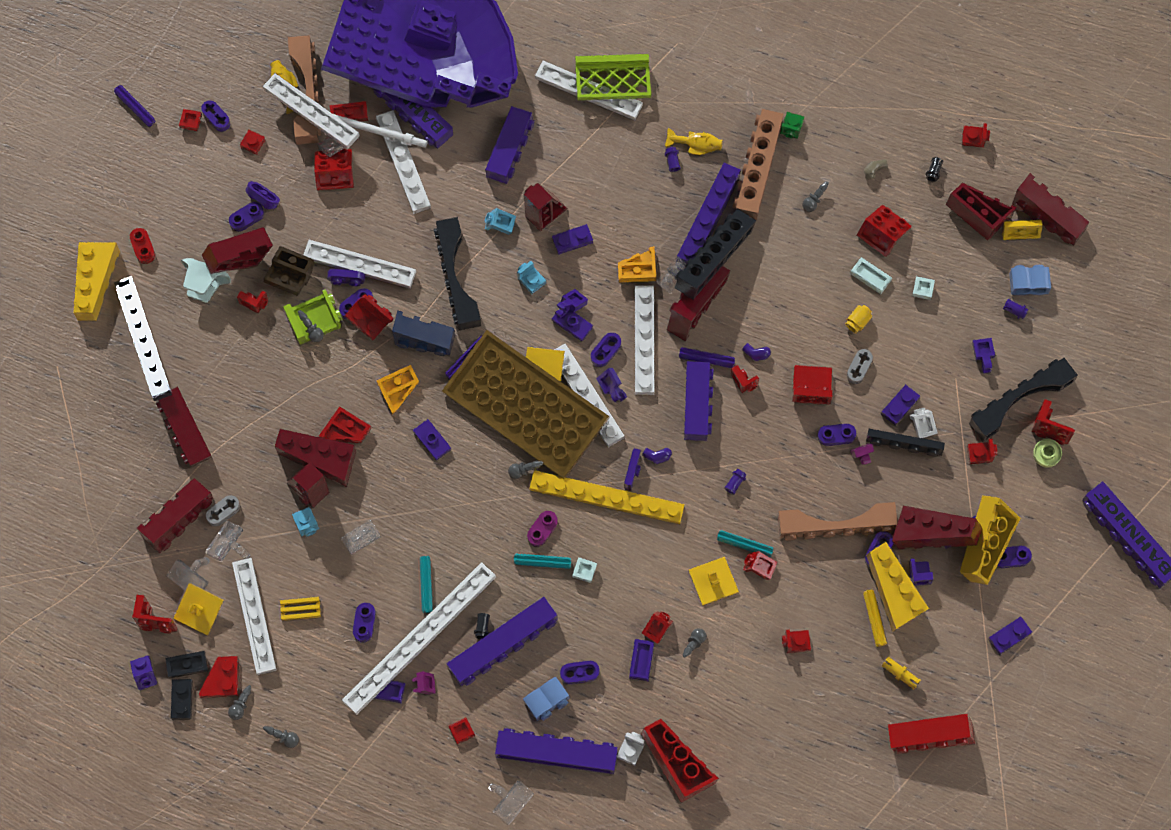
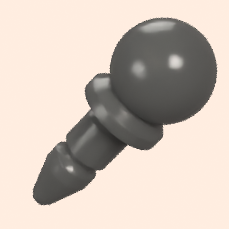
M828 181L821 184L814 195L810 193V197L804 199L802 206L805 211L812 212L817 208V203L821 202L819 198L828 187Z
M299 310V317L305 327L308 328L306 333H309V339L312 342H320L324 337L323 331L317 327V324L312 325L311 320L307 318L308 316Z
M543 461L512 464L508 469L510 477L518 479L522 475H527V471L539 468L543 465Z
M697 628L692 631L691 637L688 639L689 644L683 652L684 658L705 642L707 634L703 629Z
M248 685L242 691L238 701L234 700V705L229 708L228 715L231 719L239 720L243 717L244 709L247 707L245 703L251 692V685Z
M263 727L264 731L278 738L279 742L284 743L288 748H294L299 743V737L294 732L284 730L282 733V731L273 727Z

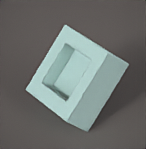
M916 276L912 296L931 300L935 280Z
M578 557L572 577L591 583L597 563Z

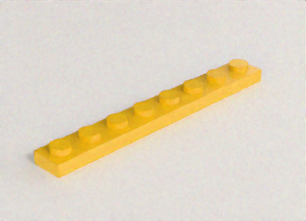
M535 470L529 488L530 491L675 524L681 523L685 505L571 478H562L561 476Z

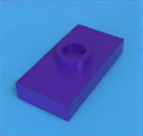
M569 310L561 318L556 314L552 317V321L580 341H583L593 329L591 323L572 310Z
M429 419L413 429V433L436 461L451 450L449 444Z
M634 448L624 481V488L628 491L632 490L635 476L639 477L641 466L638 465L641 455L640 449Z

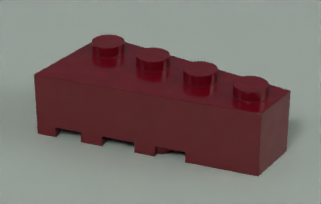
M176 387L171 389V396L159 399L156 405L160 413L164 412L167 417L164 422L168 430L173 429L176 435L172 438L176 446H181L184 452L181 456L185 465L189 463L193 467L212 458L179 388Z
M903 505L892 542L898 550L912 547L914 549H922L923 547L931 546L941 548L942 546L949 545L952 547L977 546L982 526L976 518Z

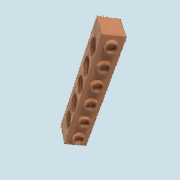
M762 109L761 115L756 116L755 126H757L756 132L753 131L750 142H753L752 148L748 147L746 158L749 159L748 164L743 166L742 175H744V179L739 181L737 189L740 192L739 198L735 197L733 208L739 209L755 220L758 218L784 115L783 113ZM768 129L770 132L764 133L762 130ZM758 146H765L766 149H759ZM760 162L762 165L756 166L753 163ZM754 178L757 182H750L749 179ZM751 195L753 198L747 199L744 196Z

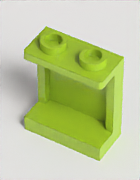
M326 289L322 290V295L294 307L291 304L283 306L300 345L311 340L309 339V333H306L308 328L305 327L299 317V310L308 316L307 318L311 320L312 325L317 324V327L323 331L324 335L341 328L340 321L343 320L339 310L334 309V298L331 293L327 294Z

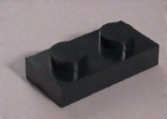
M205 651L165 658L169 679L208 671Z
M172 679V720L192 719V679Z

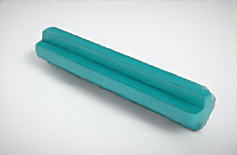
M720 530L717 536V540L750 552L759 551L770 558L774 550L771 546Z
M519 553L514 555L515 565L571 568L572 560L570 557Z
M421 556L422 612L431 613L433 611L431 560L429 556Z

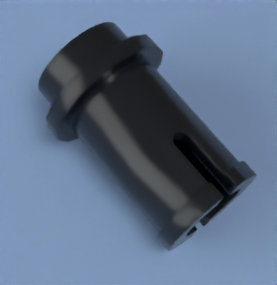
M933 157L929 170L926 171L925 175L928 181L936 182L940 178L939 172L944 161L941 158Z
M478 614L476 630H474L475 638L483 639L489 634V614Z

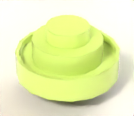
M1052 439L1039 441L1033 450L1034 460L1045 468L1057 465L1062 457V448Z

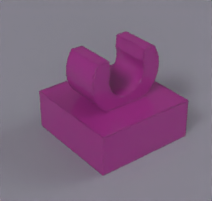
M866 444L852 449L850 452L852 458L859 457L861 464L866 465L871 463L868 453L874 452L872 444Z
M424 671L416 673L417 677L413 678L412 682L417 683L418 688L413 689V692L427 695L435 694L434 674Z

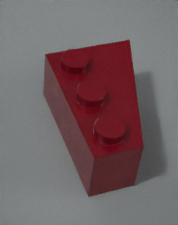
M963 182L950 194L946 202L947 207L987 241L1003 227L1004 222L1012 218L1017 208L1013 205L1010 207L1001 203L1000 199H992L984 195V192Z
M539 183L529 186L524 192L525 217L540 232L568 209L552 192Z
M262 227L218 242H212L207 245L202 253V257L211 274L256 267L272 248L273 244L265 228Z
M311 463L301 468L287 482L300 496L299 500L305 506L309 504L312 508L330 493L324 475Z

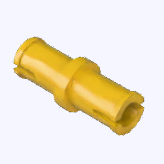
M887 657L886 661L892 666L884 662L882 667L896 676L895 679L903 681L915 690L917 685L911 682V680L919 685L921 679L910 673L906 666L902 667L891 657Z

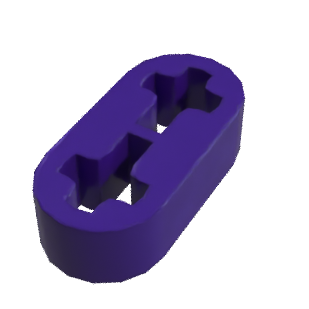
M209 100L202 104L201 110L204 117L216 130L224 132L230 128L228 115L216 102ZM207 108H213L215 114L207 111ZM217 118H219L221 121H225V124H219Z

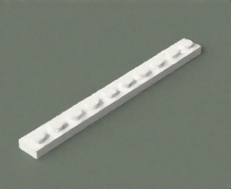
M481 562L342 699L343 703L356 715L363 710L496 578V575Z

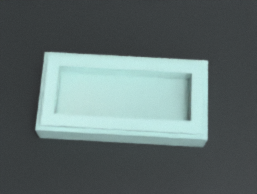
M862 257L850 271L851 275L882 294L892 280V277Z

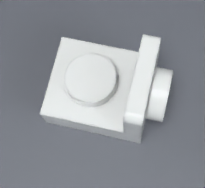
M920 408L914 410V414L909 415L910 419L914 422L918 438L938 434L932 411Z
M635 732L631 734L626 733L617 758L635 766L645 745L643 737Z

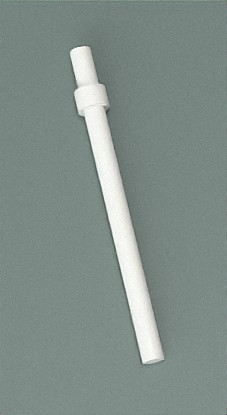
M335 115L350 127L403 141V144L410 146L412 144L424 148L427 146L426 140L416 138L412 134H402Z

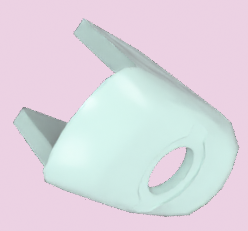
M192 258L181 260V263L187 269L183 286L185 289H188V297L208 303L220 285L231 283V278L226 271L211 274L204 262Z

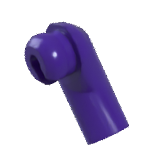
M747 343L742 348V351L754 361L765 360L771 355L769 347L754 349Z
M646 448L642 456L656 464H660L671 458L672 451L669 448H664L654 452Z

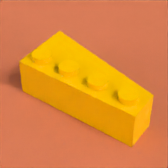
M79 242L73 311L78 321H97L105 291L109 286L111 273L115 268V261L120 253L116 242Z
M982 495L976 515L977 521L982 526V531L977 546H967L960 573L970 582L988 585L1021 518L1002 499Z
M887 542L866 555L892 632L929 609Z

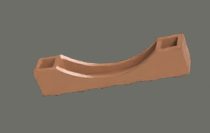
M310 35L288 37L290 60L303 75L306 83V96L317 103L319 102L318 91H315V86H318L317 75H314V69H317L316 58H313L312 53H316L315 42H311ZM299 114L294 119L296 144L319 143L318 136H322L321 130Z
M895 502L877 503L862 515L844 521L816 519L798 509L778 512L780 539L785 538L787 541L795 540L796 537L813 539L816 536L822 535L825 538L834 537L835 534L852 536L855 533L870 535L876 531L891 533L893 530H896L898 523Z

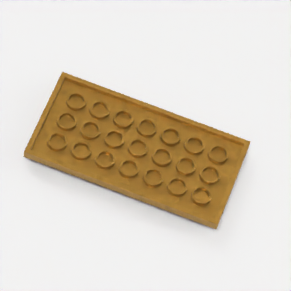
M488 330L485 331L442 390L448 397L538 461H543L545 466L562 478L568 476L610 418L609 415Z

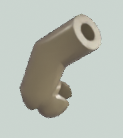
M887 160L870 162L864 169L865 178L868 180L874 179L877 170L888 168Z

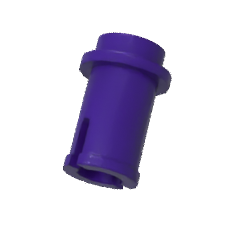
M669 147L664 153V156L667 157L670 172H676L681 169L678 160L679 151L676 150V147Z
M1009 298L1003 307V310L1018 316L1017 319H1024L1029 310L1025 305L1021 306Z
M740 469L732 472L733 476L724 487L727 492L733 495L742 481L746 480V474Z

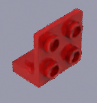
M341 148L338 150H320L315 152L314 173L317 190L354 188L352 149Z
M881 205L864 220L856 236L887 257L896 242L912 226L905 219L892 212L890 208Z
M366 294L360 297L344 315L348 321L372 341L387 324L394 320L391 316L392 313L387 308H381L374 297L371 295L367 296Z
M795 365L792 402L830 405L833 392L831 390L832 368Z
M1044 399L1031 432H1034L1035 435L1041 438L1053 439L1061 445L1068 444L1074 435L1075 429L1049 420L1053 411L1050 408L1052 401Z
M136 595L132 618L141 630L152 631V629H158L159 632L171 634V631L177 632V626L173 619L152 616L153 609L150 607L151 605L145 595Z

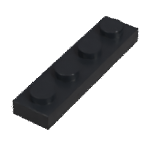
M870 428L866 437V442H870L874 446L887 445L891 449L898 450L903 448L908 449L911 453L924 452L933 457L942 456L945 446L944 442Z

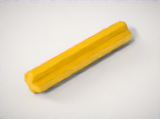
M866 590L863 595L875 644L877 647H882L887 642L874 590Z

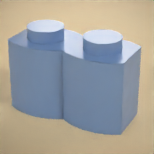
M1017 265L1011 268L1009 273L1011 295L1049 294L1051 290L1049 267L1034 265L1032 268H1028L1024 265Z
M554 677L524 697L523 701L537 721L540 719L544 721L552 715V710L565 707L570 697L557 677Z

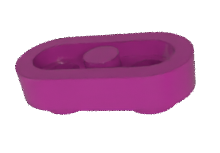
M542 512L529 529L527 539L532 546L540 547L544 545L557 527L558 519L554 512ZM547 517L552 519L548 523L544 521V519ZM539 533L540 537L535 538L533 535Z

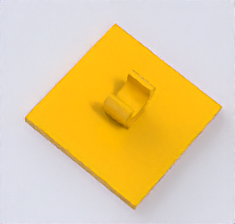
M527 347L526 358L561 382L565 351Z
M725 557L688 570L702 606L739 593Z
M189 583L173 619L205 635H209L224 600Z

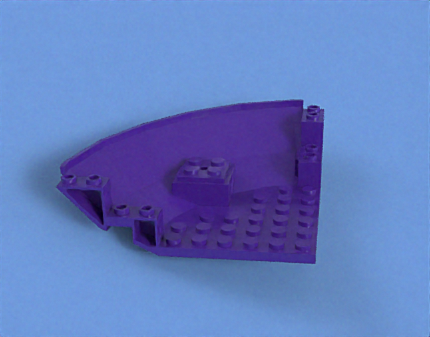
M344 0L321 70L426 107H447L449 99H453L467 104L466 108H473L507 98L511 84H515L518 76L514 39L495 0Z

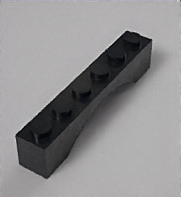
M458 217L436 221L437 228L433 230L435 239L440 241V245H437L439 257L443 256L444 262H441L442 271L447 273L448 279H445L447 291L451 290L452 296L448 297L450 307L455 308V313L452 314L454 325L458 324L459 331L482 326L477 302L462 289L454 270L455 257L462 243Z
M1065 358L1059 361L1055 359L1048 365L1047 369L1044 371L1040 369L1034 373L1032 379H1025L1017 385L1018 388L1015 390L1009 389L1002 395L1003 398L998 401L994 399L987 404V408L983 411L979 409L971 415L972 418L969 425L984 442L999 431L1005 414L1020 399L1037 392H1060L1075 382L1078 374Z

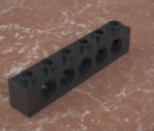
M739 209L733 214L730 213L725 219L724 225L720 224L715 231V235L713 237L709 236L705 246L697 250L695 258H690L685 265V269L677 273L675 277L677 281L674 288L694 300L752 233L756 220Z

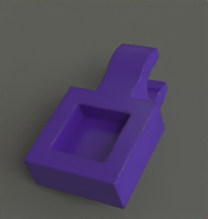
M574 289L562 296L561 302L557 304L559 310L555 314L561 318L569 310L576 312L587 305L588 299Z
M992 338L973 340L972 346L975 360H981L983 374L991 373V358H995Z
M608 368L596 378L604 394H610L614 402L618 400L622 402L627 398L626 393L618 387L622 383L613 368Z

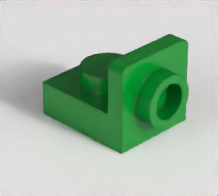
M787 112L780 134L787 138L798 139L805 117Z

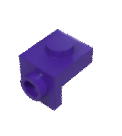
M149 655L130 661L133 678L139 690L157 685Z

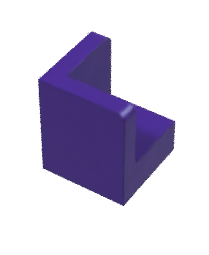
M910 559V577L914 586L931 585L933 582V572H930L929 562H915V559Z

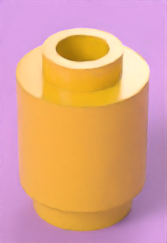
M858 305L846 319L845 326L853 333L862 331L872 319V311L865 305Z

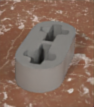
M861 349L856 353L847 372V379L850 383L859 384L864 379L873 359L872 353L869 350ZM864 355H866V356H867V360H865L864 363H863V365H861V364H860V361H861V358H860V357H863ZM857 368L860 369L859 376L853 378L852 373H855Z
M232 495L226 496L211 507L206 513L209 524L219 526L235 515L240 509L238 499ZM229 501L234 503L235 507L233 509L228 507L227 503ZM213 513L218 515V520L212 519Z

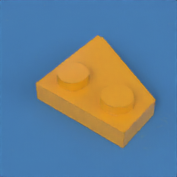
M654 246L650 247L647 252L637 253L629 259L618 262L619 283L656 281Z
M411 365L376 380L392 414H395L419 383Z

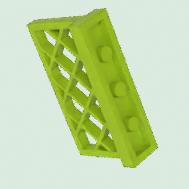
M649 54L575 56L577 100L651 98ZM637 70H645V75L642 78L634 73ZM600 71H606L607 73H609V75L605 79H603L598 75V73ZM618 71H625L628 74L622 79L616 73ZM580 72H588L591 76L585 80L580 76ZM594 77L601 82L596 88L589 83ZM612 77L619 81L615 87L608 83ZM629 77H633L638 82L631 86L626 80ZM623 84L629 90L626 93H621L617 89ZM642 84L647 88V92H638L636 88ZM605 85L610 91L603 94L599 89ZM587 86L592 92L590 94H581V89Z

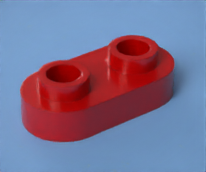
M143 228L132 230L130 241L138 261L142 264L151 263L155 259V251L147 231ZM143 251H148L147 254H142Z

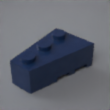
M397 310L392 329L395 345L403 349L408 347L415 348L419 352H434L438 356L451 354L455 338L454 328L433 321L425 323L419 321L420 317L414 316L412 319L403 316V312Z

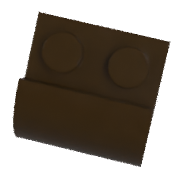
M279 246L272 258V265L263 279L264 283L298 296L303 286L307 285L311 277L314 259Z

